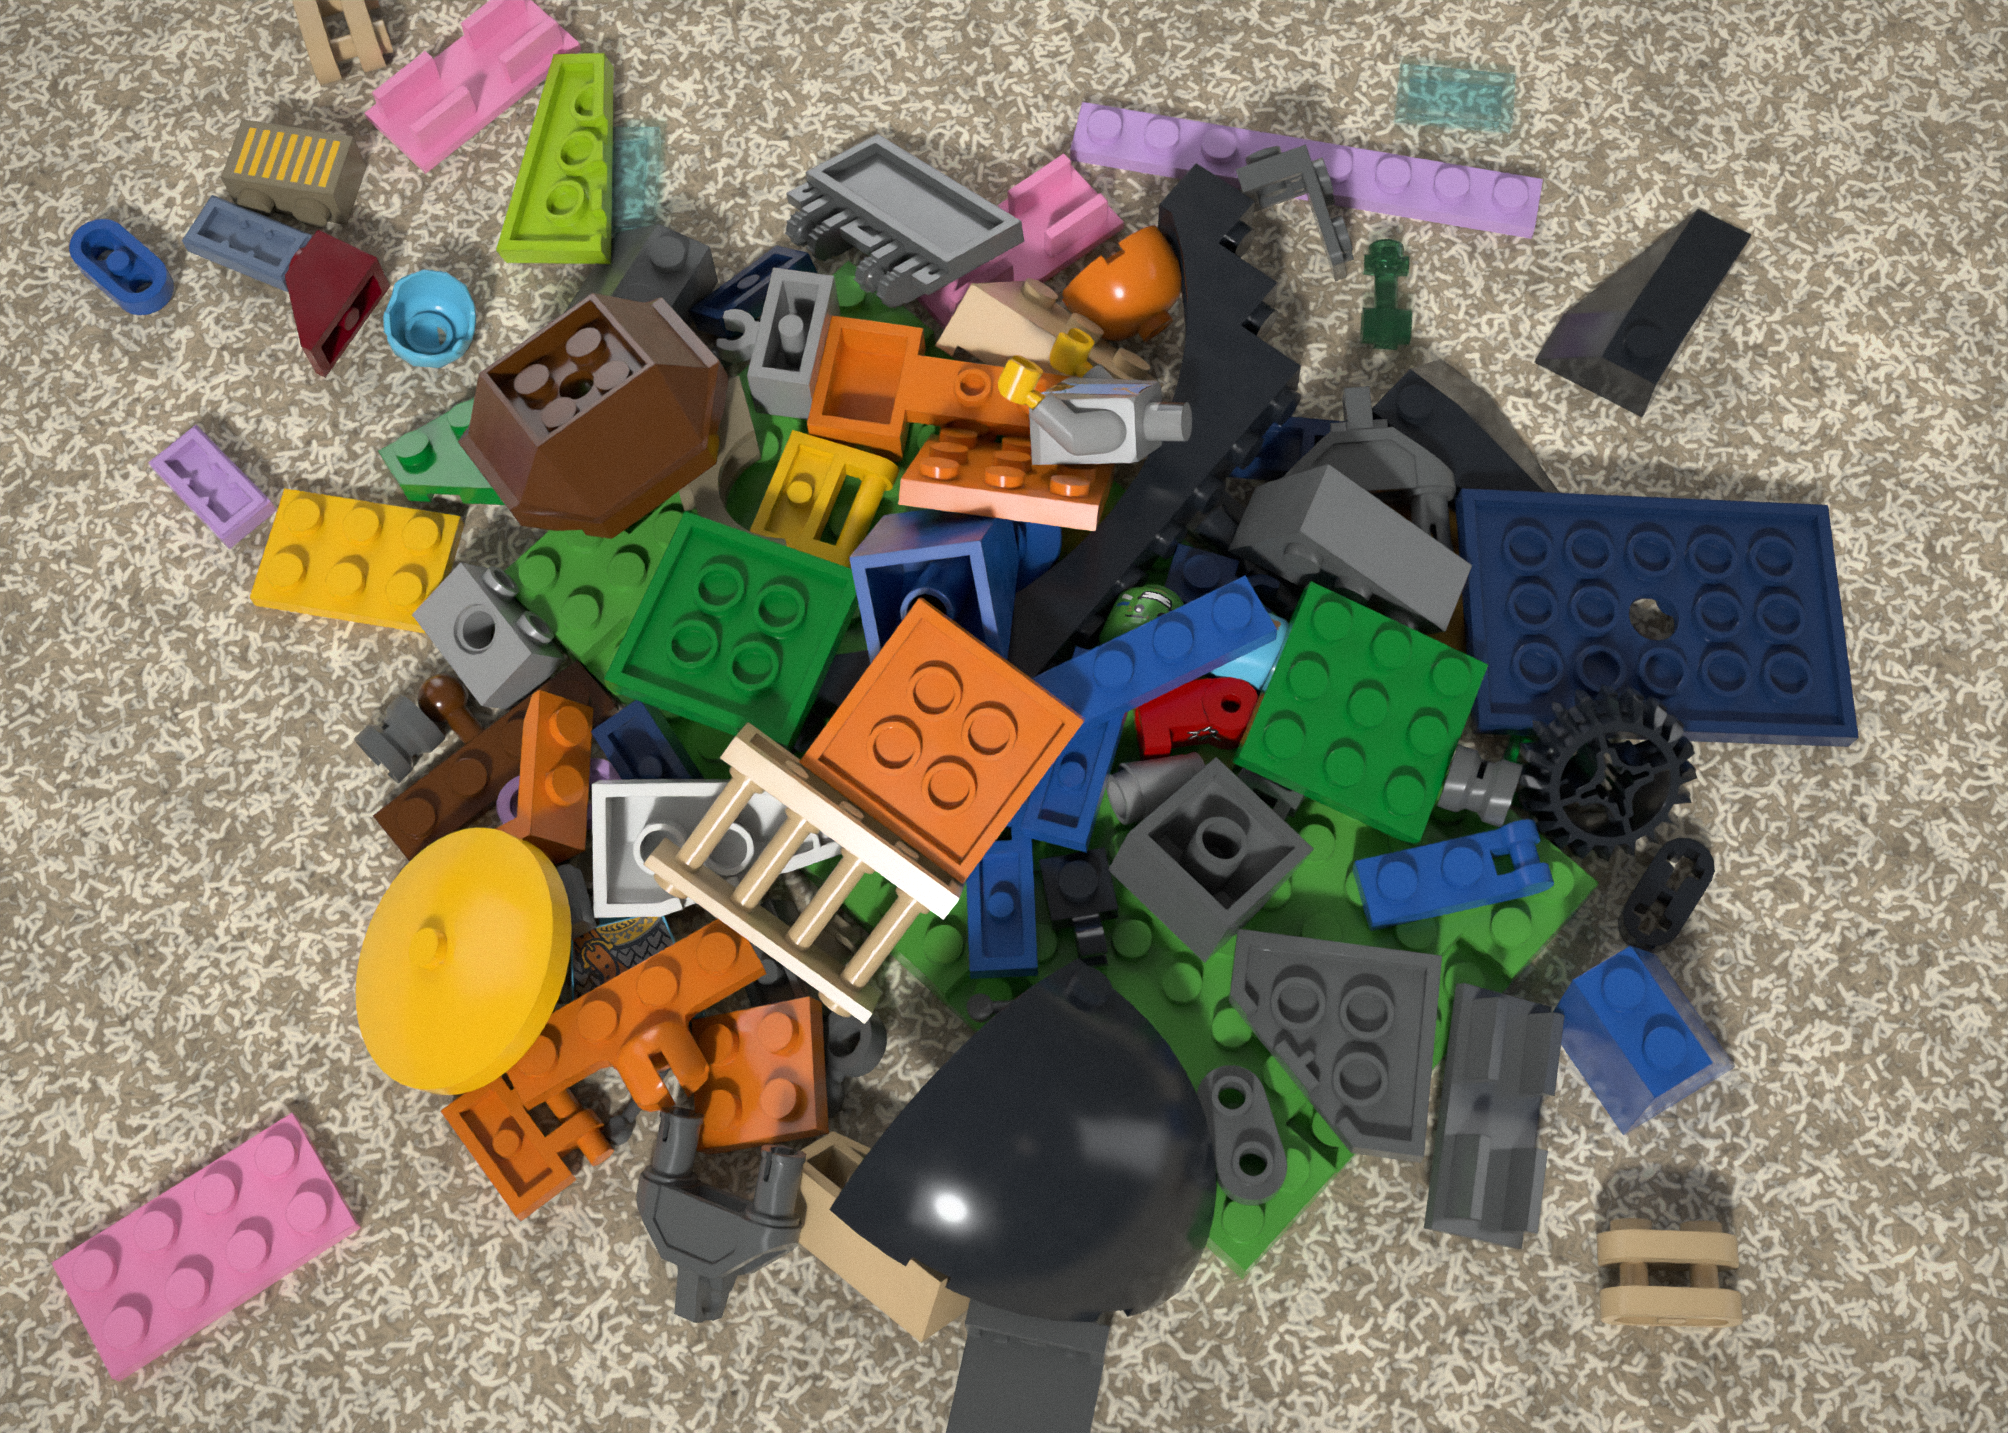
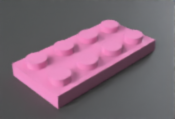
M291 1113L53 1261L52 1265L111 1378L120 1382L361 1227L299 1118Z

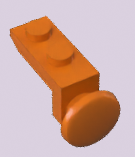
M538 690L532 694L523 721L517 817L495 829L530 842L539 848L553 865H556L585 851L592 733L590 731H592L593 708Z

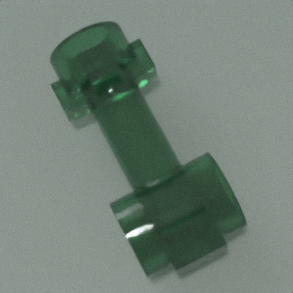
M1392 239L1377 240L1369 245L1368 255L1364 254L1363 275L1374 276V308L1362 307L1360 343L1373 344V349L1397 350L1398 345H1410L1412 310L1398 309V277L1408 276L1409 256H1404V246L1399 241Z

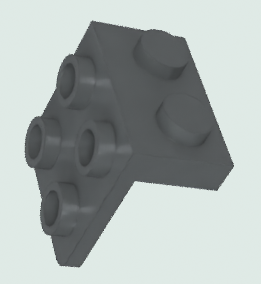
M1306 144L1283 153L1279 146H1273L1245 158L1247 165L1236 169L1243 194L1255 201L1254 212L1306 194L1334 280L1338 281L1347 278L1345 263L1354 260L1353 248L1342 215L1330 219L1327 206L1335 204V199L1323 157L1311 161Z
M970 1298L965 1320L967 1339L946 1433H1090L1109 1343L1110 1326L1098 1324L1097 1321H1055L1025 1316L992 1307Z

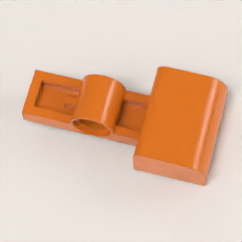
M832 315L807 427L809 435L875 454L892 462H899L903 459L910 422L940 426L941 429L961 428L971 430L977 433V440L994 442L997 435L1030 438L1029 407L1014 403L1000 394L998 379L1004 367L925 356L923 328ZM1043 373L1035 390L1042 393L1070 376Z

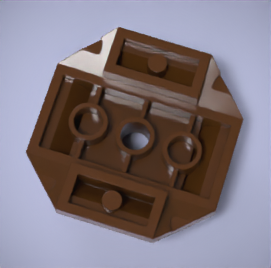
M592 293L479 373L470 425L458 443L521 526L553 531L582 530L587 536L613 539L717 464L720 443L717 431L725 408L729 376L719 359L662 297L643 303Z

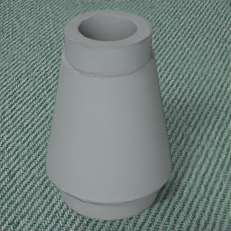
M1191 752L1186 755L1180 754L1121 763L1118 767V772L1109 775L1106 785L1109 802L1116 817L1123 825L1133 822L1139 824L1205 767L1204 761L1197 752Z

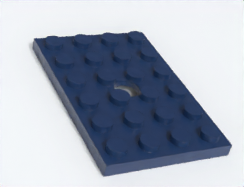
M1461 489L1455 499L1459 556L1472 565L1462 589L1466 653L1488 664L1471 708L1472 734L1537 736L1532 729V720L1544 721L1549 725L1556 718L1551 710L1552 702L1561 703L1567 710L1574 707L1576 689L1586 691L1591 699L1595 701L1601 685L1604 684L1612 686L1619 696L1629 686L1630 688L1637 689L1644 696V700L1649 697L1657 698L1667 708L1666 712L1668 714H1674L1681 721L1685 731L1683 735L1691 742L1849 747L1859 738L1828 505ZM1641 599L1655 600L1658 608L1674 619L1672 636L1664 640H1650L1640 635L1630 622L1629 610L1631 604ZM1630 732L1605 734L1607 739L1647 740L1644 736Z

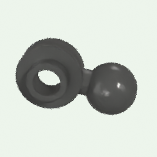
M832 1012L823 1022L828 1120L834 1117L843 1106L845 1091L842 1081L845 1076L860 1077L868 1074L879 1064L884 1055L887 1045L886 1028L881 1019L874 1014L870 1016L865 1024L853 1015L843 1017L835 1012Z

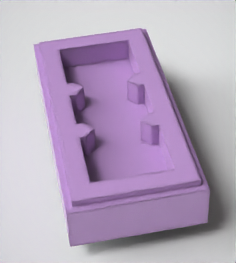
M197 425L193 426L148 462L154 472L228 549H231L277 511L266 495Z

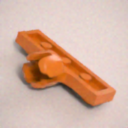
M717 919L554 1011L534 1044L506 1073L523 1105L528 1110L598 1070L613 1067L619 1072L635 1103L642 1110L656 1112L660 1111L662 1107L674 1106L676 1103L663 1082L660 1073L671 1067L687 1097L703 1086L709 1075V1065L689 1031L690 1020L699 1012L767 973L749 940Z

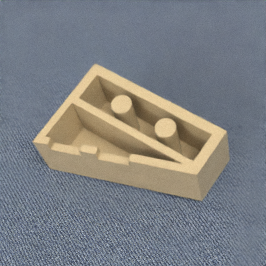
M832 1131L800 1150L807 1155L802 1167L794 1210L800 1216V1222L802 1223L799 1243L922 1343L966 1312L970 1298L945 1288L948 1276L928 1267L912 1257L907 1266L892 1259L858 1235L829 1210L849 1178L871 1150V1148Z

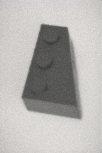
M1329 464L1256 486L1228 549L1229 552L1302 588H1305L1312 581L1424 635L1446 631L1472 567L1467 561Z

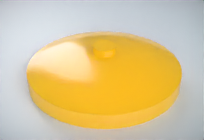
M476 827L453 832L433 842L417 854L401 870L383 895L370 921L362 944L356 975L355 994L358 1024L367 1050L380 1069L393 1080L411 1088L439 1095H458L474 1091L486 1086L511 1069L534 1044L544 1029L558 1001L566 977L571 949L572 925L568 896L563 881L553 863L539 848L516 836L492 828Z

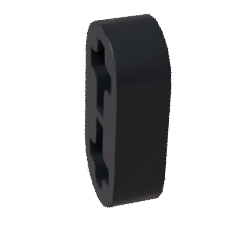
M1676 838L1666 842L1659 849L1620 912L1618 931L1627 945L1650 953H1658L1665 950L1675 940L1711 883L1715 873L1714 859L1710 851L1703 844L1690 838ZM1684 856L1694 862L1691 873L1699 878V880L1688 876L1684 879L1677 892L1665 885L1674 870V867L1666 859L1677 863ZM1657 899L1667 905L1659 919V925L1667 931L1654 929L1650 935H1646L1638 929L1641 919L1633 912L1646 914Z

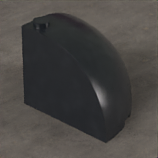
M1077 958L1015 998L949 1058L881 1135L849 1178L829 1210L858 1235L892 1259L907 1266L913 1257L928 1267L947 1275L948 1279L945 1288L986 1305L1025 1316L1055 1321L1096 1322L1102 1312L1122 1310L1129 1317L1157 1307L1179 1293L1200 1261L1208 1242L1216 1201V1166L1213 1144L1197 1093L1184 1067L1169 1044L1150 1021L1112 987L1110 980L1102 972L1087 966Z

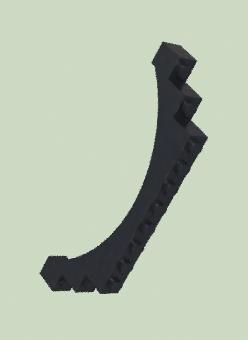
M1197 163L1159 204L1158 229L1172 246L1181 268L1185 349L1178 384L1172 402L1189 403L1192 412L1190 438L1188 441H1163L1162 446L1148 455L1138 475L1112 511L1097 526L1096 531H1092L1063 560L1024 589L1015 593L1007 661L1030 678L1071 660L1075 647L1092 650L1097 645L1099 633L1119 594L1129 588L1146 585L1149 574L1146 572L1160 556L1167 560L1175 553L1178 543L1182 544L1186 537L1188 529L1185 526L1198 511L1203 514L1211 511L1226 488L1225 479L1236 467L1244 470L1252 463L1264 443L1262 436L1274 422L1280 426L1283 425L1292 416L1301 400V394L1297 392L1301 365L1262 340L1269 333L1278 317V311L1274 309L1278 282L1241 258L1249 249L1256 234V230L1252 228L1255 201ZM868 650L835 655L792 750V754L796 750L802 753L810 748L824 728L823 720L825 718L830 720L870 666Z

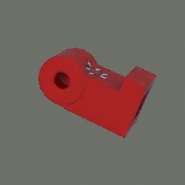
M1233 677L1192 680L1132 709L1140 760L1168 757L1172 748L1210 744L1218 749L1225 750L1238 748L1259 698L1256 690L1248 682Z

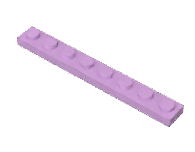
M1086 102L1081 104L1070 149L1071 161L1182 179L1197 163L1234 188L1242 189L1236 169L1247 165L1245 160L1247 156L1273 146H1279L1283 153L1306 144L1311 161L1322 157L1324 159L1334 191L1335 204L1332 205L1532 239L1535 230L1543 179ZM1306 194L1295 198L1308 201Z

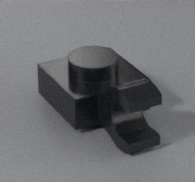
M1105 847L1087 850V853L1077 852L1039 859L1052 930L1072 927L1078 958L1087 966L1093 968L1108 966L1106 956L1108 950L1101 921L1118 918V905L1111 874L1108 870L1109 864Z

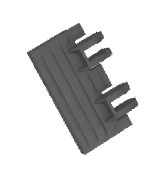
M879 134L806 171L807 182L786 193L788 203L800 210L799 212L795 211V214L790 215V219L787 220L785 234L788 235L791 242L798 247L800 245L802 247L807 245L806 248L819 261L821 259L823 261L831 260L832 256L837 257L853 247L868 255V258L865 256L864 260L859 261L860 263L856 266L855 278L853 280L860 285L859 288L867 293L871 292L874 294L877 291L876 295L889 308L893 307L896 309L897 306L902 307L903 303L907 304L925 293L930 295L1024 242L1022 222Z

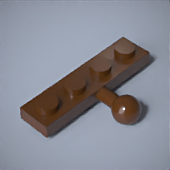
M578 660L538 689L592 707V730L618 712L613 701ZM440 673L427 678L422 683L417 696L420 710L433 722L447 723L465 745L373 815L378 824L409 862L433 842L453 832L466 829L497 805V799L502 788L510 780L520 776L523 721L532 694L485 729L467 708L469 703L468 690L459 678L451 674Z

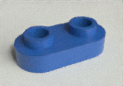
M96 219L85 223L73 234L69 244V252L73 261L86 278L123 310L134 315H148L159 311L169 302L174 292V282L164 263L119 223L109 219ZM104 251H114L106 260H97ZM146 283L152 284L148 289L136 293L139 286Z

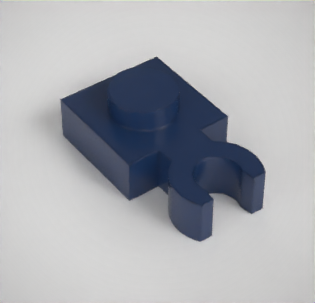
M1178 543L1164 587L1175 592L1185 605L1241 578L1235 576L1239 560ZM1263 574L1247 577L1258 598L1275 601L1280 584L1278 580ZM1264 607L1266 611L1271 614L1272 609Z

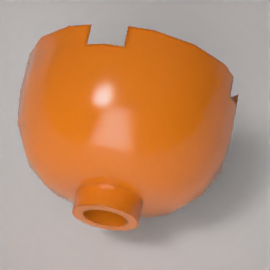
M1155 225L1145 227L1118 242L1122 250L1106 260L1100 255L1083 269L1063 290L1062 296L1064 298L1062 300L1071 314H1081L1099 325L1104 331L1101 337L1104 340L1123 341L1139 334L1143 341L1146 342L1157 336L1173 322V318L1168 311L1177 302L1181 294L1182 276L1180 262L1172 246Z

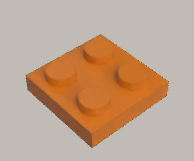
M808 996L691 1020L692 1037L709 1065L707 1081L694 1092L695 1113L700 1112L705 1116L699 1134L698 1152L704 1154L726 1153L829 1134L822 1002Z

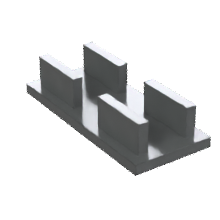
M1466 983L1456 984L1424 1229L1513 1249H1522L1524 1233L1538 1234L1548 1151L1534 1147L1540 1099L1544 1096H1555L1565 1015L1551 1012L1552 1007Z

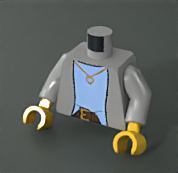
M1071 328L1067 334L1064 332L1058 334L1050 351L1049 359L1054 369L1061 373L1078 377H1069L1040 393L1035 390V387L1043 374V370L1029 359L1020 355H1014L1008 360L998 379V389L1004 398L1029 407L1032 465L1139 462L1162 446L1163 441H1188L1190 438L1192 412L1188 402H1162L1161 386L1158 381L1114 379L1101 364L1095 367L1086 360L1094 346V340L1087 333L1077 328Z

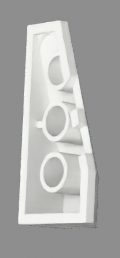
M731 779L598 780L592 784L594 918L661 917L696 903L689 897L680 899L666 892L655 881L654 872L643 864L665 837L682 848ZM766 791L763 794L754 793L703 865L736 888L788 818L785 813L787 806ZM822 831L818 834L810 833L780 874L788 873L841 854L840 849L842 846Z

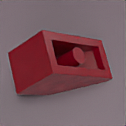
M317 230L308 244L300 248L292 257L289 270L285 274L300 345L315 373L326 378L390 288V284L377 257Z

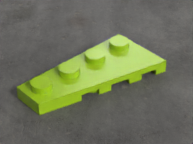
M605 53L553 54L496 251L506 263L611 264L614 67Z

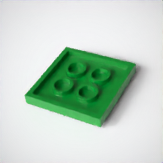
M684 511L603 679L606 687L610 691L734 736L749 722L792 753L858 606L852 569Z
M1311 581L1303 589L1286 630L1280 651L1267 676L1232 762L1412 846L1422 838L1488 664Z

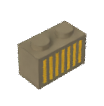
M242 119L221 179L236 205L266 217H270L272 213L294 216L300 222L313 227H323L327 222L347 225L367 166L353 136Z

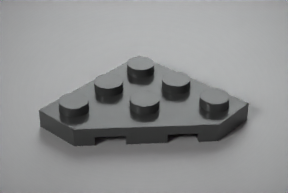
M1238 929L1229 994L1230 1004L1351 1153L1410 1162H1422L1425 1153L1442 956Z

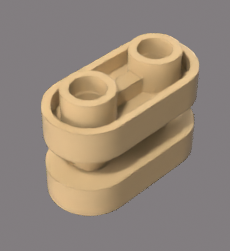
M292 0L303 40L320 86L342 80L343 77L338 62L354 57H359L364 73L387 67L384 55L393 53V46L383 18L373 21L370 10L380 8L378 0ZM344 12L350 34L331 39L325 17Z
M1622 1218L1610 1221V1231L1599 1233L1596 1236L1598 1265L1607 1269H1619L1620 1286L1609 1287L1599 1291L1601 1322L1611 1325L1727 1328L1743 1324L1741 1293L1735 1290L1719 1288L1718 1272L1730 1271L1739 1267L1737 1237L1729 1233H1723L1722 1223L1696 1220L1680 1223L1679 1230H1653L1651 1220ZM1648 1270L1689 1271L1690 1287L1649 1286Z

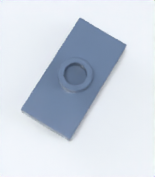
M211 195L182 239V242L190 253L288 292L285 274L289 270L291 259L300 248L308 244L313 235Z

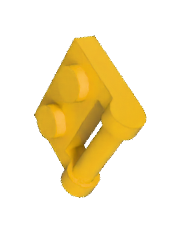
M792 430L750 532L766 537L783 538L786 541L787 547L851 569L849 557L867 536L884 491H889L893 488L899 468L892 461L884 457ZM849 475L859 478L862 482L835 546L821 542L819 540L845 477Z

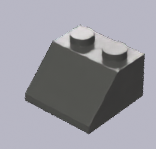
M660 224L618 232L611 240V264H596L565 312L592 293L643 303L662 297L690 327L693 319L688 310L711 294L718 283L710 246Z
M1215 757L1128 833L1108 870L1205 963L1237 934L1238 929H1242L1308 858L1314 848Z

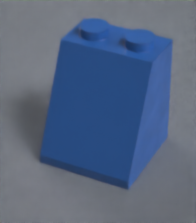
M935 509L884 515L849 557L870 664L916 601L921 597L1007 660L1019 569V555L1012 520Z
M1631 945L1573 979L1553 1011L1565 1015L1561 1041L1562 1047L1623 1135L1735 1067L1732 1060L1658 956Z

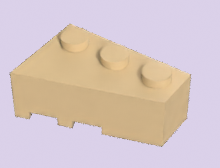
M1027 278L1026 281L971 283L935 345L951 356L956 349H964L987 365L1005 367L1008 360L1014 355H1020L1038 365L1043 370V373L1078 377L1067 375L1054 369L1049 359L1050 351L1060 332L1067 334L1071 328H1077L1087 333L1094 340V346L1086 360L1095 367L1101 364L1114 379L1157 381L1148 374L1150 366L1145 360L1129 350L1122 348L1117 350L1101 338L1104 331L1099 325L1081 314L1073 313L1071 315L1056 303L1058 295L1050 287L1032 278Z

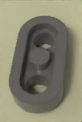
M1225 1065L1210 1071L1202 1079L1197 1091L1213 1144L1216 1178L1222 1191L1233 1201L1243 1205H1260L1274 1198L1282 1188L1287 1173L1286 1155L1261 1081L1251 1071L1240 1066ZM1235 1089L1242 1094L1244 1104L1237 1109L1225 1108L1220 1103L1218 1095L1223 1090ZM1248 1154L1257 1155L1263 1160L1265 1171L1257 1176L1247 1175L1241 1170L1239 1160Z

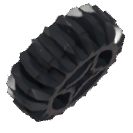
M1602 684L1595 701H1593L1586 691L1576 689L1574 707L1567 710L1561 703L1552 702L1551 710L1556 718L1549 725L1544 721L1532 720V729L1539 737L1538 742L1520 743V753L1528 762L1522 764L1518 780L1524 786L1518 791L1519 802L1525 810H1529L1528 819L1535 821L1537 830L1542 833L1546 832L1545 836L1548 841L1559 849L1567 845L1573 855L1579 856L1581 859H1584L1593 849L1600 859L1609 862L1615 846L1619 845L1625 854L1635 857L1636 840L1644 836L1649 842L1659 844V835L1655 828L1661 822L1678 826V816L1672 810L1673 805L1692 803L1690 792L1682 784L1697 778L1696 768L1688 761L1695 754L1693 744L1683 735L1685 731L1681 721L1674 714H1668L1666 712L1667 708L1657 698L1649 697L1644 700V696L1637 689L1630 688L1629 686L1619 696L1612 686ZM1630 732L1644 736L1647 740L1634 745L1630 740L1621 743H1610L1605 734ZM1604 756L1610 762L1607 765L1605 764ZM1604 781H1605V783H1606L1607 790H1606L1605 787L1601 784V783L1604 782ZM1578 802L1580 806L1599 803L1603 805L1605 811L1580 812L1567 808L1566 805Z

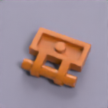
M502 1076L486 1086L464 1093L442 1109L441 1113L514 1215L520 1221H523L577 1180L563 1162V1157L571 1151L580 1148L591 1165L597 1166L613 1154L614 1148L602 1133L604 1129L602 1120L592 1108L584 1109L569 1088L544 1101L562 1124L545 1137L528 1114L530 1110L523 1105L515 1088L511 1090Z

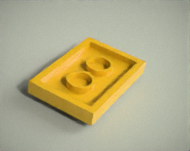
M284 488L249 598L255 606L425 633L412 614L451 573L465 524L461 516Z

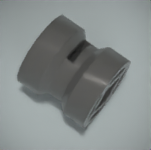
M402 694L386 708V717L382 720L383 726L367 725L354 738L363 752L378 766L382 763L389 770L387 775L398 784L413 771L412 757L414 755L418 757L421 753H431L445 740L443 733L412 701Z
M1458 744L1437 806L1456 813L1463 809L1477 812L1483 822L1501 828L1510 807L1521 774L1522 765L1504 759L1492 763L1483 760L1477 750Z

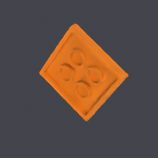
M944 428L940 430L939 435L931 434L902 476L898 505L1096 531L1113 484L1116 463L1032 465L1031 438L1007 436L1002 438V443L977 440V433L971 430Z
M921 597L913 605L799 763L963 884L1083 724L1085 718Z

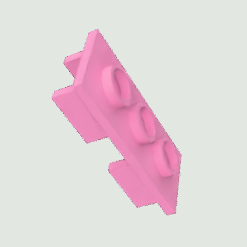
M489 0L460 23L464 32L461 38L434 59L424 51L372 92L376 104L365 112L367 120L425 174L546 79L553 54H577L581 51L580 43L532 0Z
M1064 153L1008 190V199L997 205V207L1022 222L1024 242L932 294L927 295L925 293L916 298L943 330L949 323L971 283L1026 281L1027 278L1044 283L1124 229L1123 220L1111 209L1107 199L1101 193L1098 194L1071 165L1070 159Z

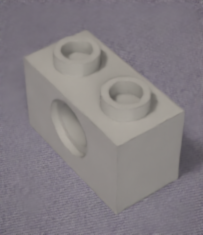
M460 562L417 608L412 616L481 706L512 710L533 694L566 659L551 641L554 638V633L549 625L535 613L526 611L514 598L519 589L509 575L495 566L485 568ZM495 624V634L491 641V631Z

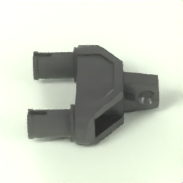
M1369 386L1344 388L1342 397L1344 422L1330 423V432L1306 453L1284 477L1329 464L1383 503L1403 501L1405 504L1410 505L1411 523L1428 535L1432 533L1435 540L1454 552L1451 542L1448 501L1454 497L1453 494L1456 492L1455 476L1452 471L1439 458L1396 428L1388 427L1387 419L1373 420Z
M662 1107L653 1163L646 1166L639 1177L636 1193L637 1208L661 1259L677 1265L678 1274L674 1314L694 1323H703L705 1320L714 1321L722 1318L729 1292L732 1291L737 1276L755 1273L785 1256L799 1245L802 1223L800 1222V1216L794 1210L802 1167L806 1161L807 1154L803 1151H796V1148L783 1145L762 1146L760 1153L762 1158L754 1200L751 1202L701 1182L698 1179L699 1176L693 1172L701 1124H703L705 1116L700 1112L694 1113L695 1110L688 1108Z

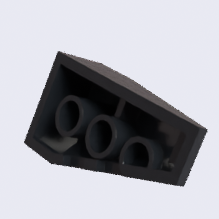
M1697 209L1564 313L1534 363L1643 418L1752 235Z
M1442 359L1409 369L1372 408L1373 420L1387 419L1388 427L1396 428L1439 458L1452 471L1455 476L1456 492L1453 494L1454 497L1448 501V506L1455 512V499L1461 489L1560 493L1490 395Z

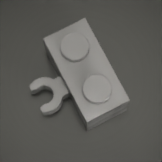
M773 268L760 322L755 321L749 313L743 310L730 309L724 311L723 319L726 330L742 332L743 336L733 341L718 339L716 346L719 358L731 363H740L751 358L747 378L757 413L808 420L831 316L841 315L834 276Z

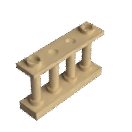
M748 722L734 737L720 757L732 766L729 770L732 775L731 780L682 848L665 837L643 865L654 872L655 881L666 892L680 899L689 897L817 989L820 1000L830 1010L843 1017L853 1015L865 1024L873 1014L881 996V992L871 986L868 981L919 913L928 914L931 910L943 920L960 899L966 881L963 884L800 764V759ZM766 791L787 806L785 813L788 818L735 888L703 864L754 793L763 794ZM822 831L842 846L840 852L843 858L792 927H789L758 903L810 833L818 834ZM877 871L897 886L895 891L898 898L845 967L814 945L813 942L865 873L873 874Z

